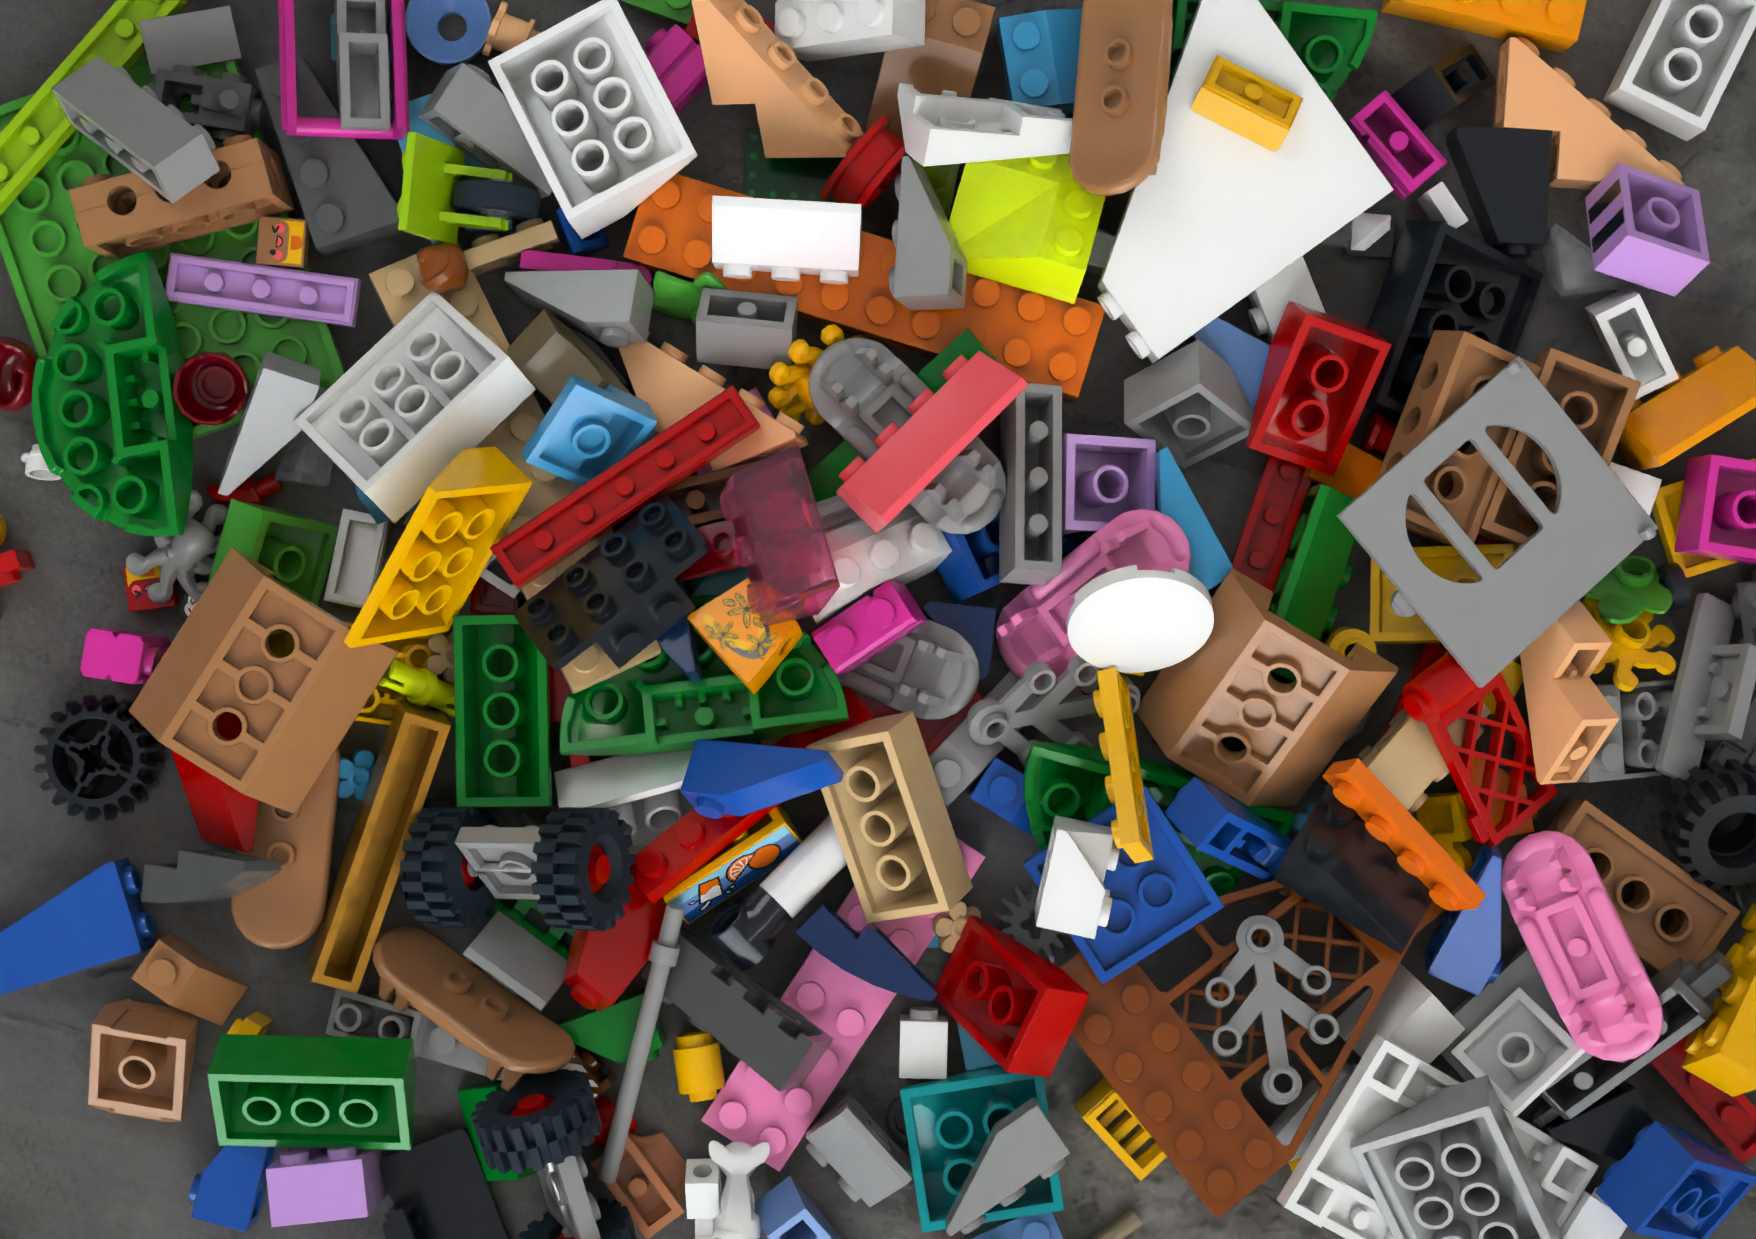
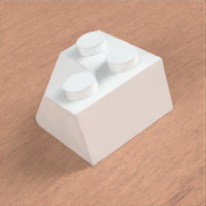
M1055 815L1034 908L1037 927L1095 939L1097 927L1107 926L1112 898H1109L1110 890L1104 887L1106 869L1115 871L1120 849L1116 847L1113 841L1111 827Z

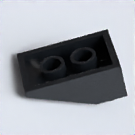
M1329 784L1286 851L1273 880L1402 954L1433 901L1429 896L1430 890L1417 876L1409 874L1399 865L1397 861L1398 856L1386 843L1377 840L1365 828L1366 822L1357 814V811L1345 806L1334 796L1333 787Z

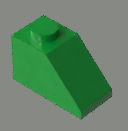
M645 988L618 998L613 1005L599 1012L596 1009H588L563 1018L557 1024L572 1037L574 1044L618 1064L625 1062L628 1059ZM659 1016L647 1062L660 1056L658 1049L663 1048L667 1041Z

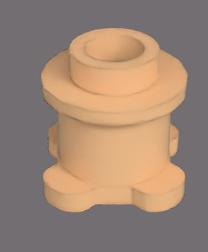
M502 1L489 28L482 55L489 57L492 48L504 53L538 35L541 32L534 30L536 20L531 18L530 22L506 13L509 3Z

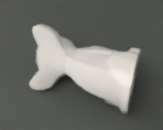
M710 1141L708 1145L709 1155L727 1177L720 1199V1214L715 1217V1229L712 1237L717 1239L760 1238V1218L754 1212L755 1199L749 1177L769 1156V1143L764 1141L751 1146L746 1142L733 1141L724 1146L718 1141Z

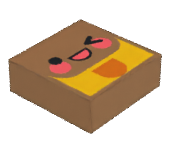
M260 216L256 264L307 270L310 230L306 220Z

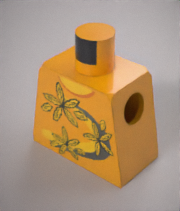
M792 575L786 578L771 593L755 576H751L692 612L687 619L700 637L754 695L803 635L801 628L790 614L807 600L810 595Z

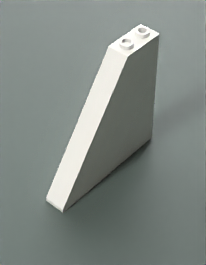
M1199 0L1168 87L1164 135L1161 144L1160 160L1157 164L1156 175H1149L1138 186L1132 188L1097 286L1102 293L1097 298L1104 311L1112 320H1116L1118 317L1122 320L1130 332L1125 338L1132 350L1140 359H1144L1147 356L1152 364L1394 190L1258 0ZM1217 55L1304 98L1289 133L1277 151H1271L1191 109L1194 99Z

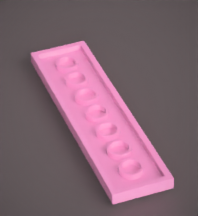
M956 837L971 880L986 856ZM853 886L838 908L837 913L858 934L868 923L855 886ZM945 911L873 923L916 965L935 936L932 929L934 920L938 916L947 917L948 915ZM812 948L780 999L834 1038L802 1086L780 1092L740 1059L725 1081L726 1086L719 1090L717 1093L718 1097L714 1098L702 1116L701 1121L731 1141L746 1142L751 1146L764 1141L768 1142L770 1152L765 1163L780 1172L897 993L874 986L844 971Z

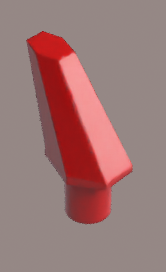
M274 472L257 481L250 476L228 496L218 494L219 484L206 487L211 498L219 504L230 505L232 498L265 506L264 498L282 490L283 485L278 475Z

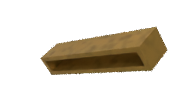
M401 700L397 702L327 902L325 917L318 928L306 963L311 982L358 993L400 873V861H404L407 853L402 850L404 840H411L412 836L409 834L408 829L411 823L418 822L416 816L423 808L451 728V724L444 713Z

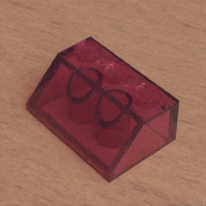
M794 446L733 473L724 488V492H721L720 495L724 517L727 521H733L737 535L733 543L736 560L740 567H746L750 584L747 585L748 602L752 612L759 613L763 627L818 615L840 587L799 446Z

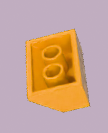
M1716 345L1692 359L1696 367L1681 376L1679 371L1676 370L1679 379L1656 389L1655 393L1642 401L1640 398L1634 400L1617 444L1618 449L1630 468L1641 471L1662 466L1756 407V361L1738 345L1722 351Z

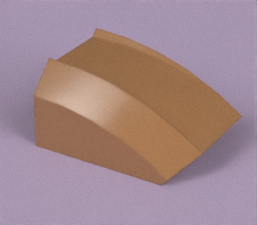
M131 998L105 1004L92 1023L88 1105L114 1114L167 1123L182 1122L192 1076L198 1019L194 1015L177 1008L137 1002Z

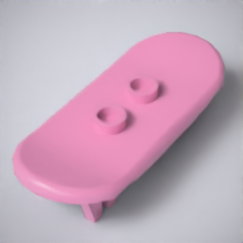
M1149 509L1124 512L1099 529L1062 559V572L1045 586L1029 585L1002 609L997 621L996 640L999 653L1006 666L1021 679L1025 669L1030 664L1043 661L1049 665L1057 679L1067 669L1070 660L1078 655L1069 642L1066 624L1070 608L1075 602L1074 595L1094 578L1111 570L1126 566L1137 565L1138 571L1159 570L1170 572L1172 568H1177L1188 573L1191 554L1189 541L1183 529L1171 517L1159 511ZM1044 674L1040 675L1035 681L1040 680Z
M1541 831L1528 835L1517 842L1508 853L1502 867L1501 889L1548 993L1574 1042L1587 1053L1603 1060L1625 1061L1637 1058L1650 1050L1659 1039L1663 1027V1008L1594 862L1585 847L1569 835L1557 831Z

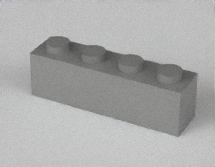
M98 56L51 88L74 128L171 203L176 202L220 171L211 152L216 146L208 132L200 124L194 126L189 124L174 105L170 104L166 107L162 104L148 86L139 87L127 71L120 66L115 69Z
M1028 383L1029 385L1000 413V462L1006 477V495L999 515V582L1045 586L1062 572V386Z

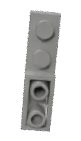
M336 988L325 1034L335 1037L413 1039L415 1057H422L486 1076L488 1057H484L479 1052L469 1049L410 1004L406 1010L400 1013L393 1007L396 997L392 996L391 999L385 1002L379 997L378 993L358 990V993H353ZM505 1068L502 1069V1072H501L499 1078H497V1080L503 1081V1079H504V1073H503V1072H504Z

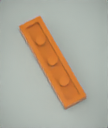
M1355 758L1333 762L1323 774V778L1333 787L1334 796L1345 806L1357 811V814L1366 822L1365 828L1374 838L1389 846L1398 856L1397 861L1406 872L1417 876L1430 890L1429 896L1437 905L1449 911L1477 909L1487 895L1361 760Z

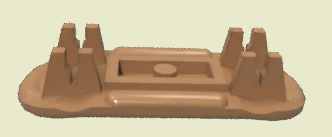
M1173 0L1083 1L1069 166L1074 180L1081 188L1094 195L1111 196L1124 193L1138 186L1149 175H1156L1167 108L1172 47Z
M339 748L336 749L295 814L259 801L253 852L236 850L237 854L281 861V870L262 884L242 894L232 896L231 909L236 926L245 938L257 946L276 950L288 949L301 944L316 932L325 917L339 790Z
M412 926L391 927L377 937L372 954L373 963L380 976L379 997L386 1002L392 998L396 989V999L393 1007L400 1013L406 1010L410 1004L469 1049L479 1052L484 1057H488L485 1075L492 1081L499 1078L502 1069L505 1068L501 1087L507 1092L513 1089L526 1073L544 1074L565 1067L572 1060L575 1044L572 1037L561 1026L539 1013L486 973L468 962L438 937Z

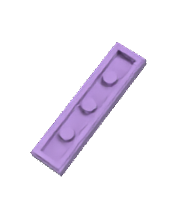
M170 252L165 292L169 302L355 328L362 281L357 278Z

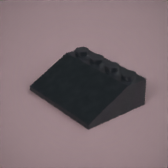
M1406 220L1367 329L1373 330L1392 345L1364 408L1373 412L1379 411L1384 413L1385 417L1396 421L1400 420L1434 330L1466 331L1515 354L1544 274L1443 221Z

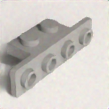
M1699 593L1696 596L1655 763L1657 771L1675 780L1680 778L1686 781L1691 776L1688 770L1695 766L1699 768L1705 741L1742 740L1756 682V646L1751 643L1729 644L1735 621L1733 606L1709 593Z

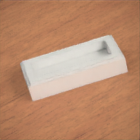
M343 508L324 596L325 601L358 608L363 607L381 574L391 520L377 524L371 514Z

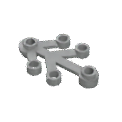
M1076 655L1068 663L1067 669L1056 679V675L1046 662H1034L1025 669L1023 677L999 701L987 698L978 701L971 707L967 715L968 733L975 742L982 745H990L996 742L1002 743L1017 754L1024 768L1031 743L1040 741L1028 740L1014 728L1033 725L1055 743L1093 747L1084 733L1072 731L1059 720L1097 713L1093 694L1068 699L1064 698L1077 685L1088 686L1093 684L1098 679L1097 671H1100V668ZM1088 666V668L1084 672L1079 673L1083 668ZM1044 674L1040 680L1035 681L1040 675ZM1120 674L1129 686L1132 712L1134 714L1140 705V691L1128 676ZM1032 693L1040 695L1030 706L1020 707Z
M1255 915L1244 920L1237 930L1235 940L1239 952L1220 977L1210 980L1205 988V998L1211 1006L1216 1008L1226 1007L1234 998L1235 985L1254 964L1256 987L1228 1024L1219 1027L1212 1036V1046L1219 1055H1234L1242 1045V1036L1261 1012L1269 1062V1070L1262 1078L1261 1089L1266 1099L1271 1103L1286 1105L1293 1102L1299 1096L1302 1090V1080L1299 1073L1289 1065L1281 1011L1305 1028L1310 1038L1315 1043L1321 1045L1331 1043L1338 1036L1339 1025L1333 1016L1318 1014L1277 983L1274 963L1299 979L1303 991L1310 996L1323 995L1329 989L1331 976L1328 970L1319 965H1309L1284 946L1283 930L1274 919L1264 915ZM1258 930L1264 931L1269 937V944L1265 947L1254 945L1251 939L1253 932ZM1312 972L1321 974L1324 978L1323 988L1318 990L1311 988L1307 983L1308 974ZM1216 984L1224 985L1229 992L1228 998L1224 1001L1215 1000L1211 996V987ZM1320 1020L1328 1022L1332 1027L1331 1036L1328 1038L1319 1037L1315 1032L1316 1022ZM1229 1032L1235 1037L1236 1044L1233 1049L1225 1050L1219 1046L1218 1036L1221 1033ZM1285 1075L1291 1080L1292 1086L1289 1092L1281 1093L1275 1089L1274 1079L1276 1076Z

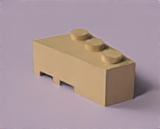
M1483 703L1481 717L1486 718L1491 713V710ZM1403 708L1388 723L1391 727L1374 747L1371 748L1367 745L1357 756L1407 811L1413 814L1428 797L1424 793L1425 789L1432 781L1436 783L1442 780L1449 773V770L1426 723L1414 720ZM1460 718L1450 724L1447 730L1454 745L1461 747L1466 720ZM1479 724L1477 739H1478V738L1482 735V733L1484 732V729L1480 726V724Z

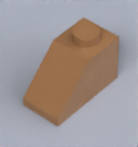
M175 933L158 939L131 977L132 980L168 1005L221 1026L224 1025L250 987V985Z

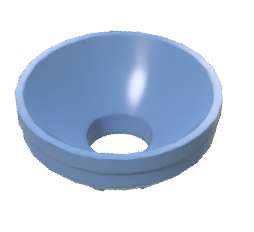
M410 0L405 13V27L411 44L428 60L447 66L459 65L462 62L466 63L477 57L483 51L492 23L491 11L486 0ZM452 15L461 16L467 25L464 36L456 41L445 40L440 34L442 21Z

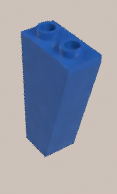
M128 857L102 865L0 932V995L134 955L154 946L153 938L156 937L155 922L151 913L148 910L144 911L139 895L142 892V879L136 866L130 865Z

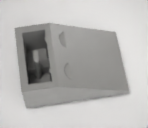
M1676 679L1638 681V685L1631 692H1624L1618 689L1614 683L1595 684L1620 719L1577 782L1592 783L1665 775L1655 769V763Z

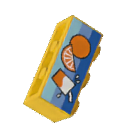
M779 804L663 896V899L667 904L684 907L683 920L689 925L779 865L803 840L786 811Z

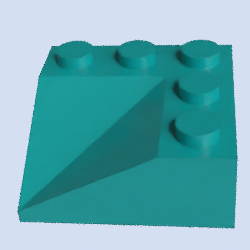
M1000 1065L948 1076L947 1079H936L900 1088L922 1233L946 1229L945 1219L995 1123L1032 1097L1036 1098L1049 1117L1043 1077L1006 1072ZM1058 1172L1046 1179H1042L1040 1175L1024 1185L1026 1192L1018 1200L1006 1207L999 1203L984 1213L987 1219L983 1223L1064 1210Z

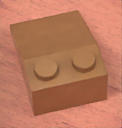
M925 0V46L885 51L865 129L868 130L879 118L886 115L891 119L889 128L903 139L897 98L899 83L912 84L913 88L921 94L941 95L943 90L956 92L957 97L972 98L996 7L972 0Z

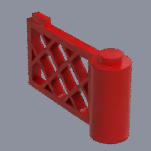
M1447 651L1404 686V708L1414 720L1426 723L1470 813L1465 820L1476 843L1496 846L1558 794L1554 784L1540 785L1537 781L1531 735L1501 672L1483 688H1478ZM1492 692L1497 702L1494 720L1481 717L1484 697ZM1458 718L1466 720L1461 747L1454 745L1447 730V727ZM1479 724L1492 727L1487 754L1474 751ZM1505 731L1511 732L1516 742L1513 761L1500 758ZM1473 757L1486 761L1481 787L1474 786L1470 778ZM1499 764L1511 767L1506 794L1494 791ZM1525 771L1531 773L1538 787V790L1528 799L1520 798ZM1493 798L1505 800L1502 820L1495 826L1489 817Z

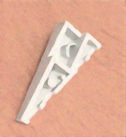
M899 83L897 98L905 152L923 167L1069 154L1073 119L1065 118L1066 115L1062 113L1061 109L990 97L989 99L957 97L956 92L943 90L941 95L921 94L913 88L912 84Z

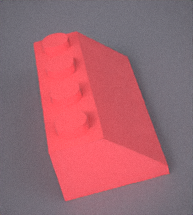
M978 351L969 361L961 354L941 374L947 382L935 394L927 388L907 407L913 416L901 428L893 421L873 441L879 449L866 462L860 456H857L838 475L844 484L836 493L878 534L1029 385L1022 377L981 351Z

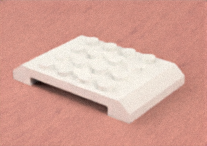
M1376 1034L1276 1201L1284 1208L1320 1228L1324 1226L1345 1239H1394L1352 1154L1350 1143L1439 1090L1459 1084L1460 1082L1388 1039ZM1504 1109L1561 1230L1599 1166L1517 1116L1515 1118L1508 1110Z

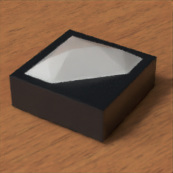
M1367 209L1346 224L1343 257L1390 260L1393 257L1396 211Z

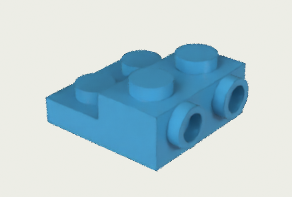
M572 375L522 450L525 462L582 486L648 442L653 436L657 420L648 402L614 386L608 385L604 390Z

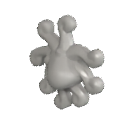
M191 489L188 516L183 535L154 537L158 548L146 557L136 552L128 555L126 558V568L133 575L141 576L152 568L161 566L160 582L149 585L147 590L148 597L153 602L165 603L170 600L176 578L186 593L198 602L208 583H196L194 575L211 574L214 559H210L207 555L217 552L221 534L215 536L214 532L217 525L225 523L228 508L221 504H213L205 511L202 523L193 519L194 514L203 505L202 496L196 490Z

